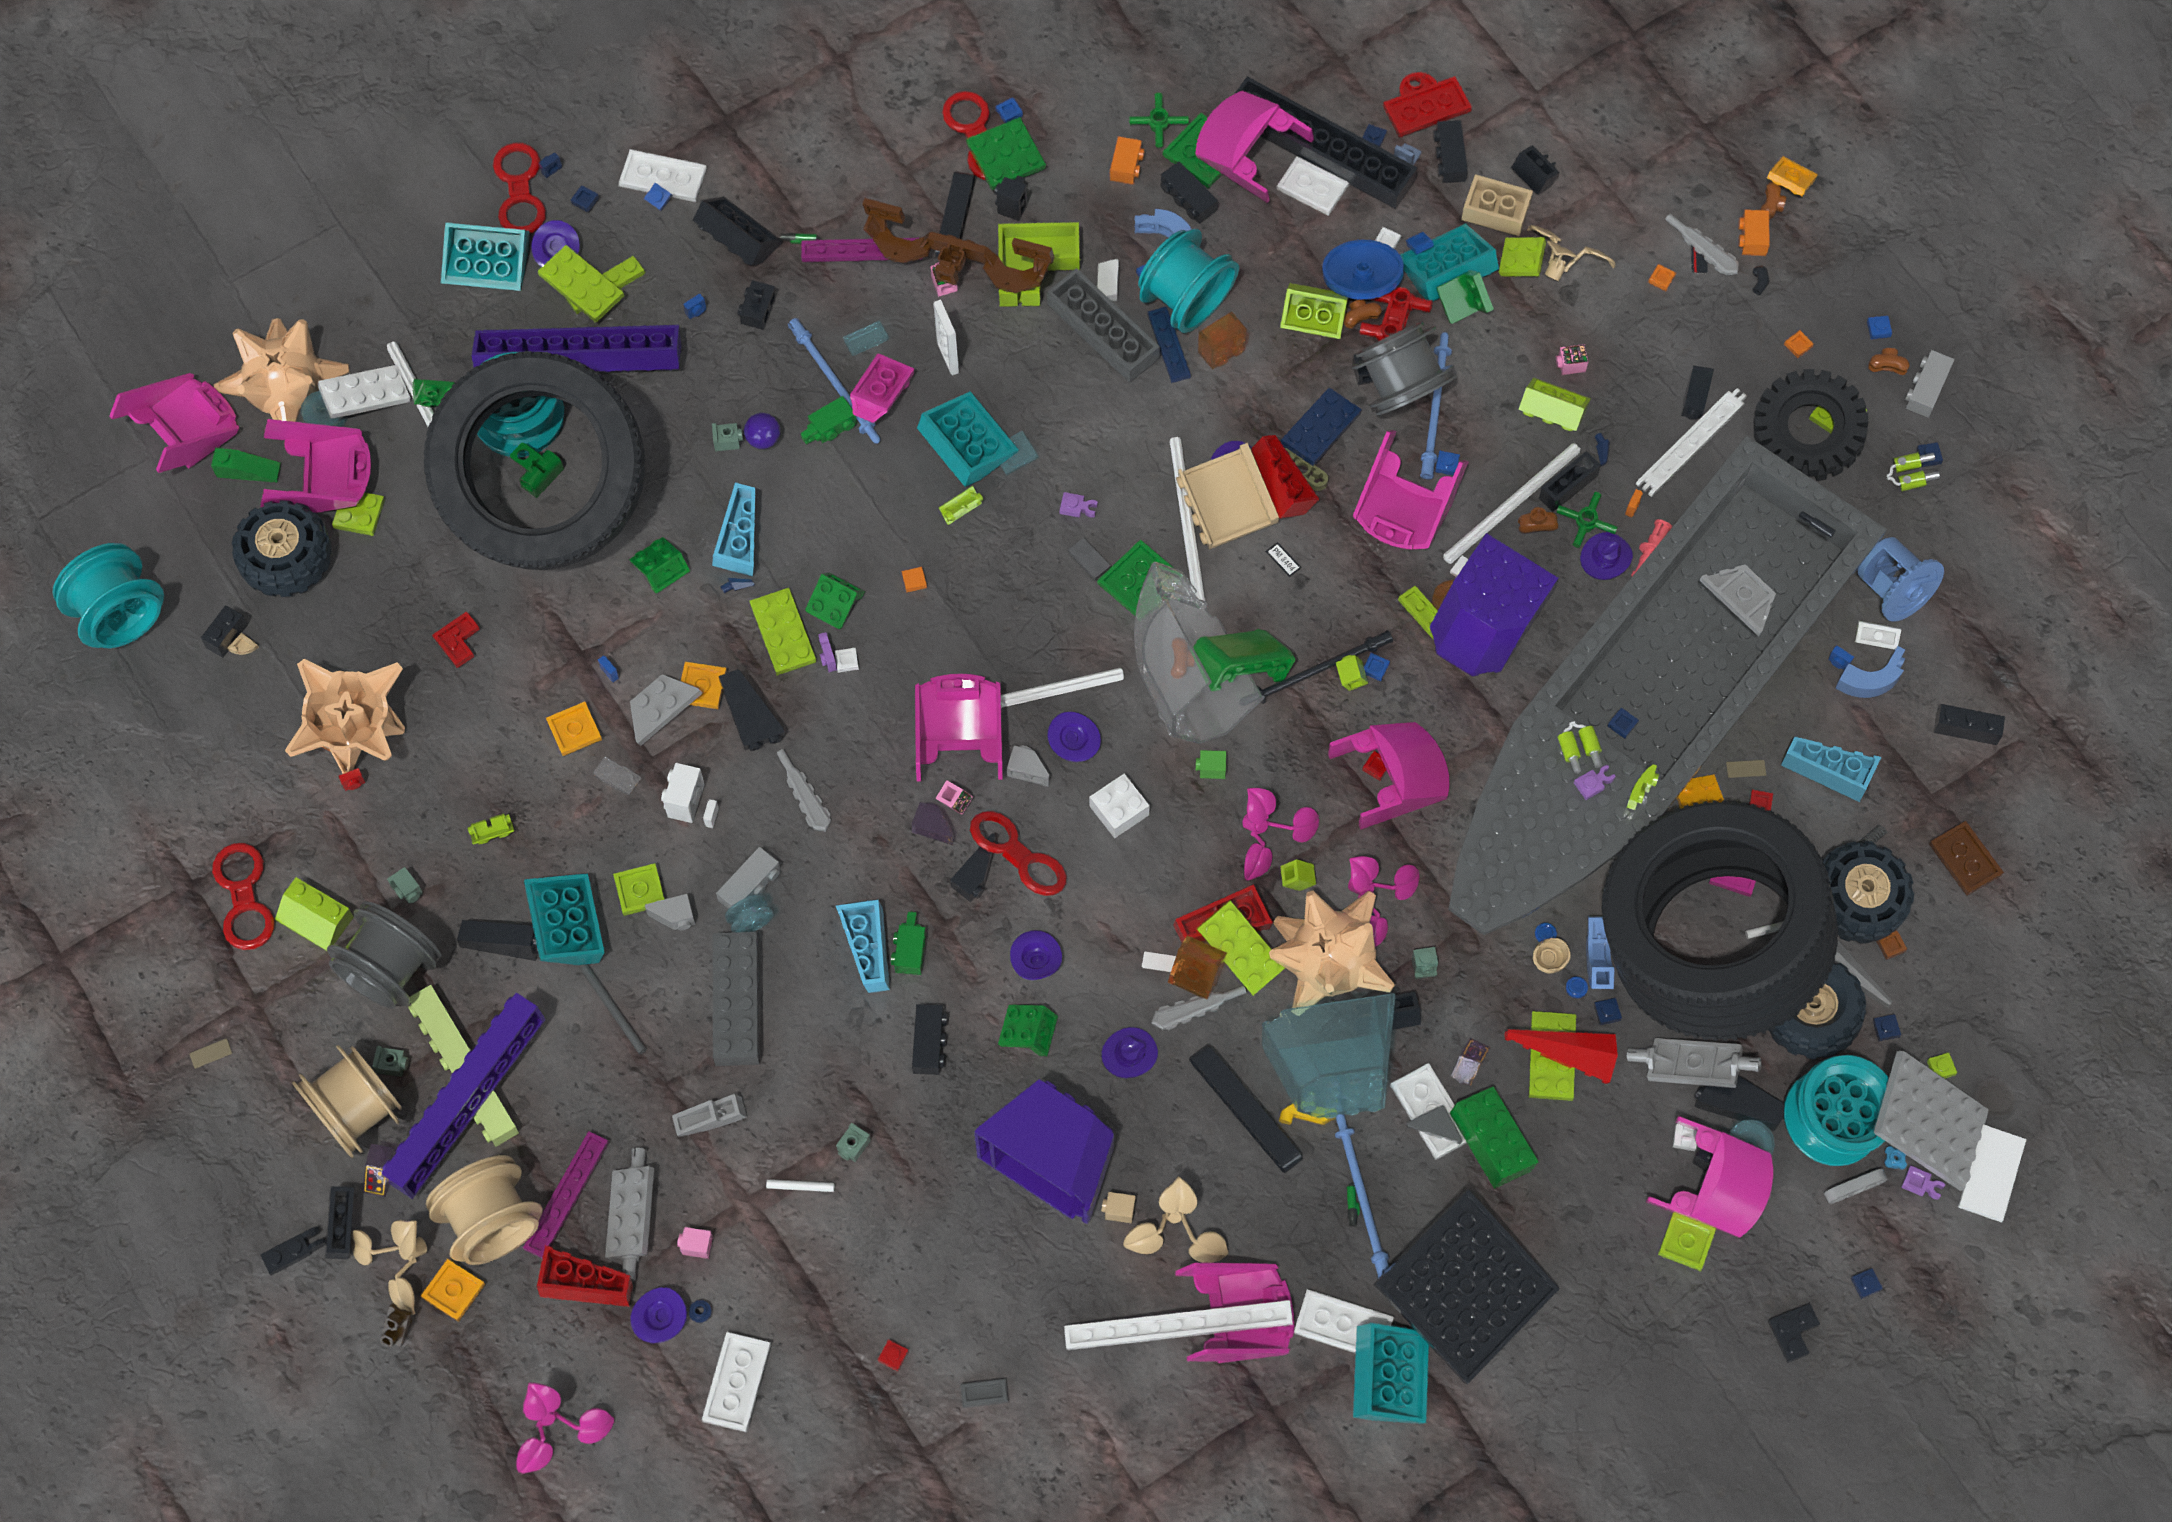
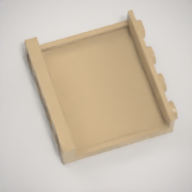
M1248 443L1240 445L1239 450L1185 471L1178 470L1176 481L1180 489L1184 488L1186 493L1184 496L1185 503L1188 508L1192 507L1194 512L1191 515L1195 526L1199 525L1202 533H1199L1203 545L1207 544L1209 549L1278 523L1279 516Z

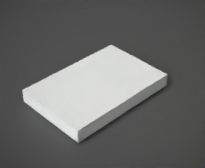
M1296 157L1277 185V190L1329 216L1347 189L1349 182Z

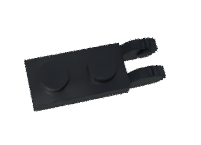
M315 1226L308 1229L303 1234L300 1233L260 1254L269 1274L274 1275L324 1247L326 1241L323 1238L309 1245L306 1243L307 1240L320 1233L319 1227Z

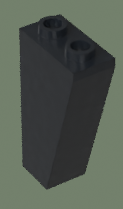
M737 669L720 675L719 682L744 750L755 751L762 748V745L768 742L775 744L782 741V738L785 737L783 727L741 671Z
M462 920L457 937V942L461 948L536 961L539 953L533 926Z
M1738 1076L1736 1088L1706 1086L1703 1088L1701 1086L1694 1097L1697 1099L1695 1107L1772 1131L1776 1130L1784 1117V1103Z

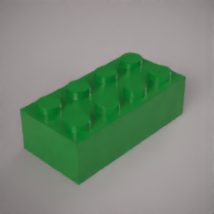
M1494 1087L1457 1102L1449 1113L1494 1189L1530 1173L1539 1161Z

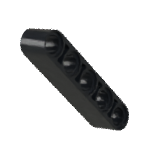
M954 172L939 234L953 235L957 239L962 238L974 188L975 174ZM936 250L935 256L938 257L940 251Z

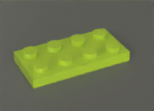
M567 245L537 271L541 278L595 323L624 297V293Z
M789 588L749 601L777 676L816 663L815 655Z
M1230 900L1196 928L1251 995L1256 994L1285 969V967L1270 958V947Z
M1532 1011L1531 1030L1576 1032V1014ZM1530 1048L1528 1098L1573 1101L1575 1068H1568L1540 1055V1052Z

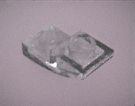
M606 756L593 772V776L627 795H630L641 779L640 776L625 766H619Z

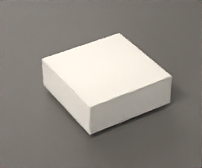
M1383 227L1375 241L1385 243L1395 249L1401 239V235Z
M856 648L835 651L838 673L859 670Z
M709 799L703 817L706 827H714L719 810L715 800Z

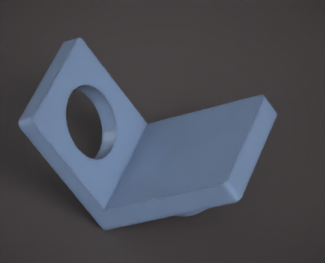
M1404 143L1402 147L1396 145L1394 155L1414 165L1421 155V151Z

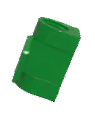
M520 443L510 454V458L526 470L519 479L521 487L535 498H538L564 470L561 460L550 450H546L540 455L527 444ZM522 450L529 452V457L525 460L517 457L518 453Z

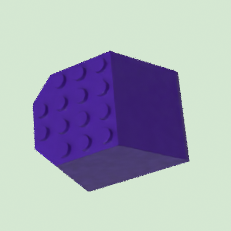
M1486 533L1453 581L1430 625V631H1432L1436 646V654L1472 677L1482 673L1501 672L1555 590L1558 577Z
M1039 1079L974 1131L977 1158L1067 1217L1074 1219L1075 1216L1082 1218L1081 1221L1088 1224L1114 1149L1113 1130L1103 1124L1094 1115V1111L1086 1105L1080 1106L1075 1103V1099L1067 1093L1062 1094L1056 1090V1086L1051 1082H1043Z

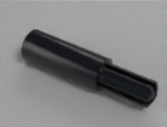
M1804 511L1799 514V518L1826 536L1832 538L1835 534V529L1816 517L1814 518Z

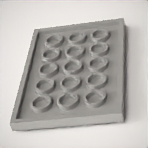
M1897 1051L1874 1134L1958 1190L1963 1191L1971 1177V1165L1976 1159V1147L1978 1141L1981 1140L1983 1124L1985 1125L1989 1109L1905 1051Z

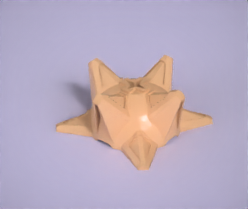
M276 318L272 320L265 340L241 329H236L232 333L241 354L243 365L238 372L215 383L214 388L219 393L245 397L249 403L261 411L269 413L273 420L296 422L300 409L305 407L309 400L318 393V381L340 377L349 373V364L317 358L313 351L308 323L305 320H298L287 332L281 319Z
M306 659L300 661L297 665L307 693L303 702L301 727L285 749L286 753L292 757L325 747L330 749L343 774L354 769L361 750L384 761L391 758L392 754L385 736L401 735L405 732V726L387 703L386 696L403 668L398 663H394L367 674L359 671L330 672Z
M1309 891L1306 894L1305 920L1282 916L1276 917L1273 924L1287 942L1270 950L1269 955L1272 960L1294 973L1298 978L1292 1014L1300 1017L1325 996H1335L1351 992L1357 987L1389 993L1392 991L1395 984L1375 960L1376 949L1372 924H1370L1376 898L1374 893L1367 891L1344 910L1334 911L1314 891Z

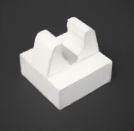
M1676 1124L1673 1148L1695 1151L1697 1131Z

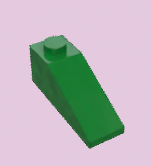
M215 448L211 467L217 478L278 483L281 463L234 449Z

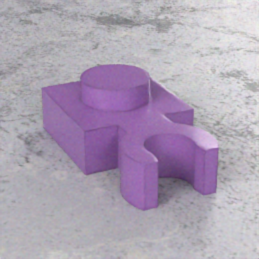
M1064 492L1060 514L1080 518L1081 513H1085L1086 516L1092 518L1095 517V511H1091L1089 508H1097L1098 502L1095 500L1085 502L1082 495Z
M827 633L818 634L823 653L819 654L822 666L827 665L828 672L836 671V662Z
M1608 765L1603 766L1598 774L1591 770L1574 780L1575 786L1585 800L1605 789L1603 783L1610 784L1614 781V774L1610 777L1604 775L1609 769Z
M1910 1166L1901 1188L1919 1196H1923L1926 1191L1931 1198L1938 1200L1941 1194L1936 1193L1934 1187L1943 1189L1945 1184L1941 1181H1930L1932 1174Z

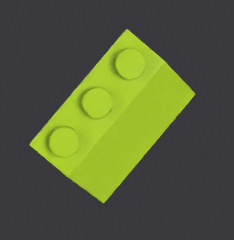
M1289 283L1280 328L1340 339L1348 297L1341 296L1331 290Z
M1533 378L1526 387L1519 410L1523 411V414L1526 416L1540 417L1545 423L1559 424L1564 430L1577 431L1591 398Z
M295 877L282 896L275 920L327 951V947L336 943L354 917L348 907Z

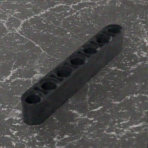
M1206 1044L1189 1057L1191 1064L1283 1173H1287L1303 1160L1295 1146L1209 1045Z

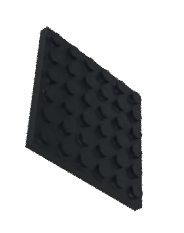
M1469 1189L1465 1190L1373 1284L1464 1384H1469L1559 1290V1287Z

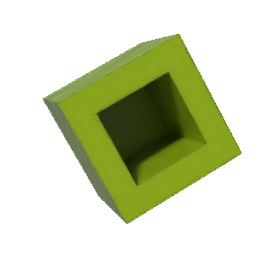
M1348 655L1343 657L1341 661L1336 662L1341 684L1347 690L1351 691L1368 684L1363 662L1357 656Z
M1296 859L1280 866L1283 887L1302 891L1316 885L1314 864Z

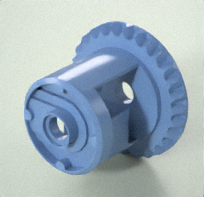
M1889 537L1880 540L1858 567V575L1883 598V615L1889 621H1900L1918 611L1933 596L1943 579L1944 567L1940 562L1933 559L1921 562L1898 539ZM1894 560L1898 562L1897 566H1893L1895 564L1893 563ZM1904 567L1906 569V572L1900 575V577H1893L1900 568Z

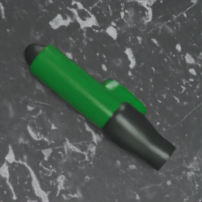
M787 233L781 234L780 239L789 241L791 244H802V240H820V237L816 234Z
M1349 1183L1347 1187V1213L1350 1227L1357 1226V1216L1360 1214L1359 1203L1356 1202V1188L1352 1183Z

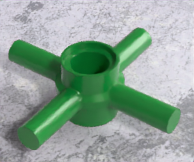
M1156 93L1155 108L1151 111L1150 115L1129 116V124H1149L1151 130L1155 132V146L1161 148L1163 147V132L1166 131L1168 125L1189 124V116H1169L1168 112L1163 108L1162 93Z
M1594 492L1589 506L1582 508L1580 512L1561 505L1557 509L1556 513L1576 520L1579 530L1572 544L1576 548L1581 547L1586 533L1593 531L1595 527L1616 534L1617 526L1598 519L1596 508L1602 496L1599 492ZM1583 518H1589L1591 521L1587 522Z

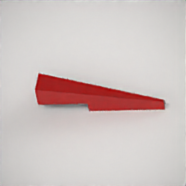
M1508 1029L1504 1033L1505 1040H1513L1520 1043L1527 1050L1531 1048L1541 1053V1056L1568 1068L1574 1067L1584 1072V1075L1599 1078L1604 1084H1609L1618 1056L1616 1034Z

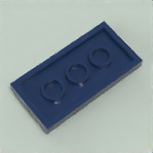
M1328 388L1281 439V444L1314 466L1359 417L1362 409L1331 388Z

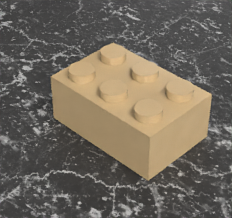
M1475 175L1464 205L1462 220L1520 236L1533 191Z

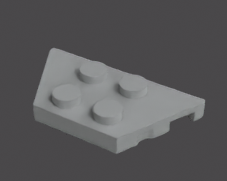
M1746 565L1737 566L1734 569L1721 570L1719 573L1707 576V574L1701 576L1700 581L1754 633L1760 636L1776 593Z
M660 675L630 701L636 742L642 746L702 694V691L666 675Z

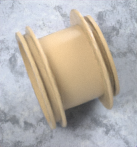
M336 1045V1048L344 1057L341 1061L312 1083L308 1082L302 1074H299L302 1081L298 1084L293 1081L292 1084L348 1155L353 1158L352 1152L356 1149L363 1153V1150L357 1144V1138L388 1114L397 1124H400V1121L392 1111L395 1108L401 1110L402 1107L353 1046L350 1047L352 1052L347 1055L339 1045Z
M499 1155L474 1162L450 1175L428 1196L426 1207L429 1211L430 1219L436 1223H450L457 1236L450 1249V1256L453 1260L466 1262L469 1265H479L496 1260L521 1246L537 1230L543 1208L537 1202L521 1201L514 1187L520 1180L522 1170L516 1165L512 1157Z

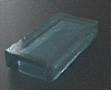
M880 321L843 337V341L852 356L889 340Z

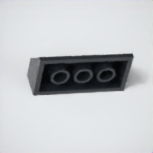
M724 196L702 200L692 220L698 224L701 230L711 234L715 241L723 243L731 253L737 254L744 263L751 266L763 263L783 242Z

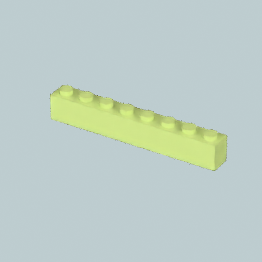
M429 985L409 997L411 1005L408 1008L414 1018L417 1016L420 1018L421 1023L418 1025L423 1034L430 1035L432 1040L429 1041V1044L435 1053L439 1051L443 1057L439 1061L445 1071L450 1069L453 1073L462 1066L464 1058L470 1049L433 987ZM493 1090L473 1118L477 1125L482 1123L485 1130L481 1132L487 1142L492 1141L495 1147L519 1134Z

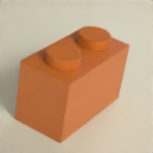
M1118 136L1110 168V181L1134 184L1135 177H1139L1141 166L1138 165L1139 160L1143 161L1145 149L1141 148L1142 140Z
M1745 210L1743 217H1739L1738 229H1742V235H1739L1738 241L1739 247H1742V255L1766 256L1769 248V211Z

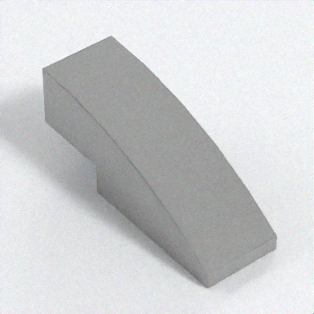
M732 1094L717 1101L709 1100L674 1114L672 1118L677 1136L680 1137L718 1128L747 1118L742 1097Z

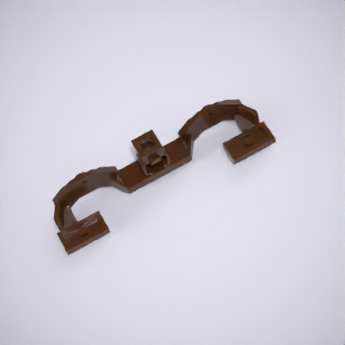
M864 198L862 203L865 213L869 215L863 229L872 237L873 242L883 256L894 262L906 263L928 256L931 249L940 251L938 256L939 264L936 265L934 271L937 280L957 285L959 280L958 273L962 271L967 258L985 263L983 266L984 272L997 289L1018 293L1040 286L1049 264H1052L1055 258L1052 247L1014 238L1011 243L1014 254L1034 260L1033 268L1022 271L1004 266L999 257L987 246L976 244L971 240L957 239L953 235L946 236L930 231L924 237L913 241L895 237L887 227V220L903 224L905 216L902 208Z

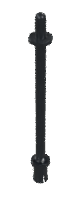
M1388 630L1374 637L1369 636L1365 639L1364 644L1265 689H1261L1259 686L1255 687L1256 693L1241 699L1240 704L1247 706L1258 700L1264 704L1266 702L1265 697L1335 666L1336 662L1341 661L1343 657L1348 655L1357 656L1366 651L1374 653L1378 648L1392 643L1393 638Z

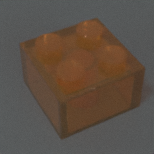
M1231 311L1199 332L1198 353L1212 370L1217 366H1223L1228 359L1234 355L1238 356L1244 351L1246 342L1245 326Z
M1187 936L1178 949L1168 983L1208 1000L1216 987L1227 953Z

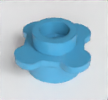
M1891 1146L1885 1149L1887 1154L1884 1162L1885 1166L1893 1169H1905L1907 1166L1905 1162L1906 1154Z

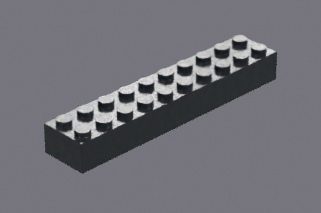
M1248 76L1234 93L1244 91L1278 104L1279 108L1310 127L1314 140L1309 142L1291 129L1279 132L1269 125L1262 132L1261 137L1349 182L1351 186L1394 209L1397 208L1416 180L1418 167Z

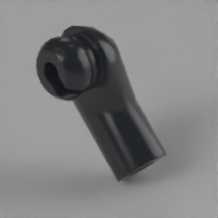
M1762 265L1755 266L1753 269L1754 276L1758 277V282L1753 288V292L1757 295H1761L1770 282L1768 270Z

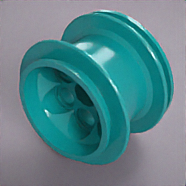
M1199 229L1180 230L1166 239L1150 257L1138 281L1140 300L1143 303H1149L1159 298L1173 310L1170 320L1171 326L1178 328L1182 333H1188L1196 329L1214 313L1230 292L1239 273V264L1233 261L1230 254H1224L1214 259L1200 248L1202 233Z
M506 352V353L498 354V355H495V356H493V357L487 359L486 361H488V360H490V359H493V358H498L499 356H502V355H505V354H510V353H513V354H514V353H518V352ZM532 396L514 400L497 409L496 411L500 412L498 414L493 413L484 422L477 435L488 448L504 456L510 457V454L520 443H525L536 452H541L552 444L561 431L564 420L563 401L546 396H537L536 398H531ZM522 450L518 453L517 457L529 456V452Z
M102 544L81 553L64 567L54 583L53 598L58 609L66 616L81 618L78 625V636L82 643L94 648H117L129 644L146 633L156 622L164 601L163 588L156 581L139 579L142 573V560L136 552L125 544Z
M1836 1056L1816 1064L1807 1074L1794 1083L1786 1097L1784 1119L1792 1141L1809 1158L1825 1165L1845 1166L1863 1159L1870 1151L1885 1142V1140L1874 1134V1130L1889 1081L1888 1076L1872 1062L1856 1056ZM1828 1086L1835 1090V1094L1829 1091ZM1816 1103L1822 1105L1823 1111L1817 1108ZM1826 1123L1832 1126L1833 1131H1829L1826 1128ZM1847 1127L1853 1129L1854 1135H1851L1848 1132Z

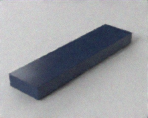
M1167 306L1147 311V316L1156 342L1160 346V353L1171 383L1191 378L1177 334L1171 326V318Z

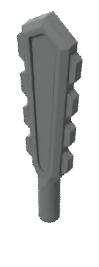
M1672 214L1666 217L1665 220L1681 232L1683 238H1685L1684 242L1692 245L1694 250L1698 254H1702L1709 264L1715 265V269L1720 274H1738V261L1735 256L1724 252V248L1713 244L1712 239L1702 236L1701 231L1685 226Z
M784 749L779 750L777 755L787 771V784L789 788L794 789L793 796L795 800L800 802L799 808L802 813L806 814L805 820L808 826L812 827L813 830L826 832L831 822V814L826 807H822L820 797L814 795V788L810 783L806 782L807 777L805 774L799 772L793 766Z
M1243 985L1224 993L1207 992L1204 994V997L1195 996L1191 997L1187 1002L1183 1000L1175 1002L1174 1006L1171 1007L1169 1005L1159 1007V1010L1155 1011L1151 1025L1162 1031L1165 1029L1168 1031L1172 1030L1179 1023L1186 1024L1193 1017L1200 1018L1205 1016L1207 1011L1214 1012L1218 1010L1219 1006L1225 1001L1246 994V989Z

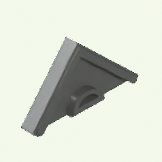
M1444 1106L1432 1110L1406 1124L1407 1128L1416 1129L1440 1139L1444 1138L1457 1144L1463 1142Z

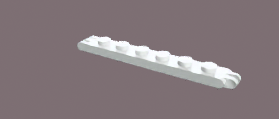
M1737 388L1732 393L1728 391L1636 482V485L1640 487L1645 482L1646 484L1642 490L1646 492L1650 487L1653 488L1648 493L1650 497H1653L1745 405L1743 401L1747 395L1743 393L1737 398L1741 390Z

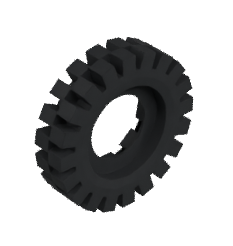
M1804 369L1801 376L1798 375L1797 371L1788 373L1784 381L1781 377L1772 383V389L1766 388L1763 392L1761 402L1758 401L1755 410L1754 439L1757 443L1808 477L1815 476L1816 481L1827 479L1828 473H1831L1833 477L1842 473L1844 466L1849 468L1856 461V455L1860 456L1864 448L1869 420L1865 401L1863 398H1858L1859 391L1853 384L1847 387V380L1839 375L1836 379H1832V372L1821 370L1820 375H1814V369ZM1807 404L1819 405L1831 414L1834 428L1831 435L1825 441L1818 444H1804L1797 441L1791 435L1788 428V420L1792 412L1798 407Z

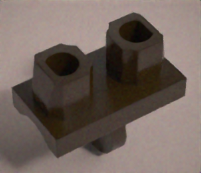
M392 1303L388 1309L380 1343L389 1348H392L394 1345L401 1347L405 1342L408 1327L412 1322V1312L400 1309L396 1304Z

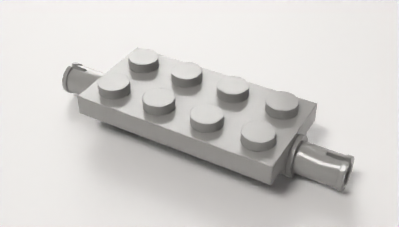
M1655 1038L1652 1047H1648V1049L1629 1047L1627 1052L1628 1062L1647 1063L1648 1081L1736 1088L1740 1070L1760 1072L1759 1067H1761L1760 1057H1742V1044Z
M643 1148L632 1149L631 1167L629 1169L612 1171L605 1258L621 1259L623 1261L622 1273L630 1275L633 1282L636 1281V1262L639 1261L640 1256H646L648 1250L654 1168L644 1166L646 1149Z

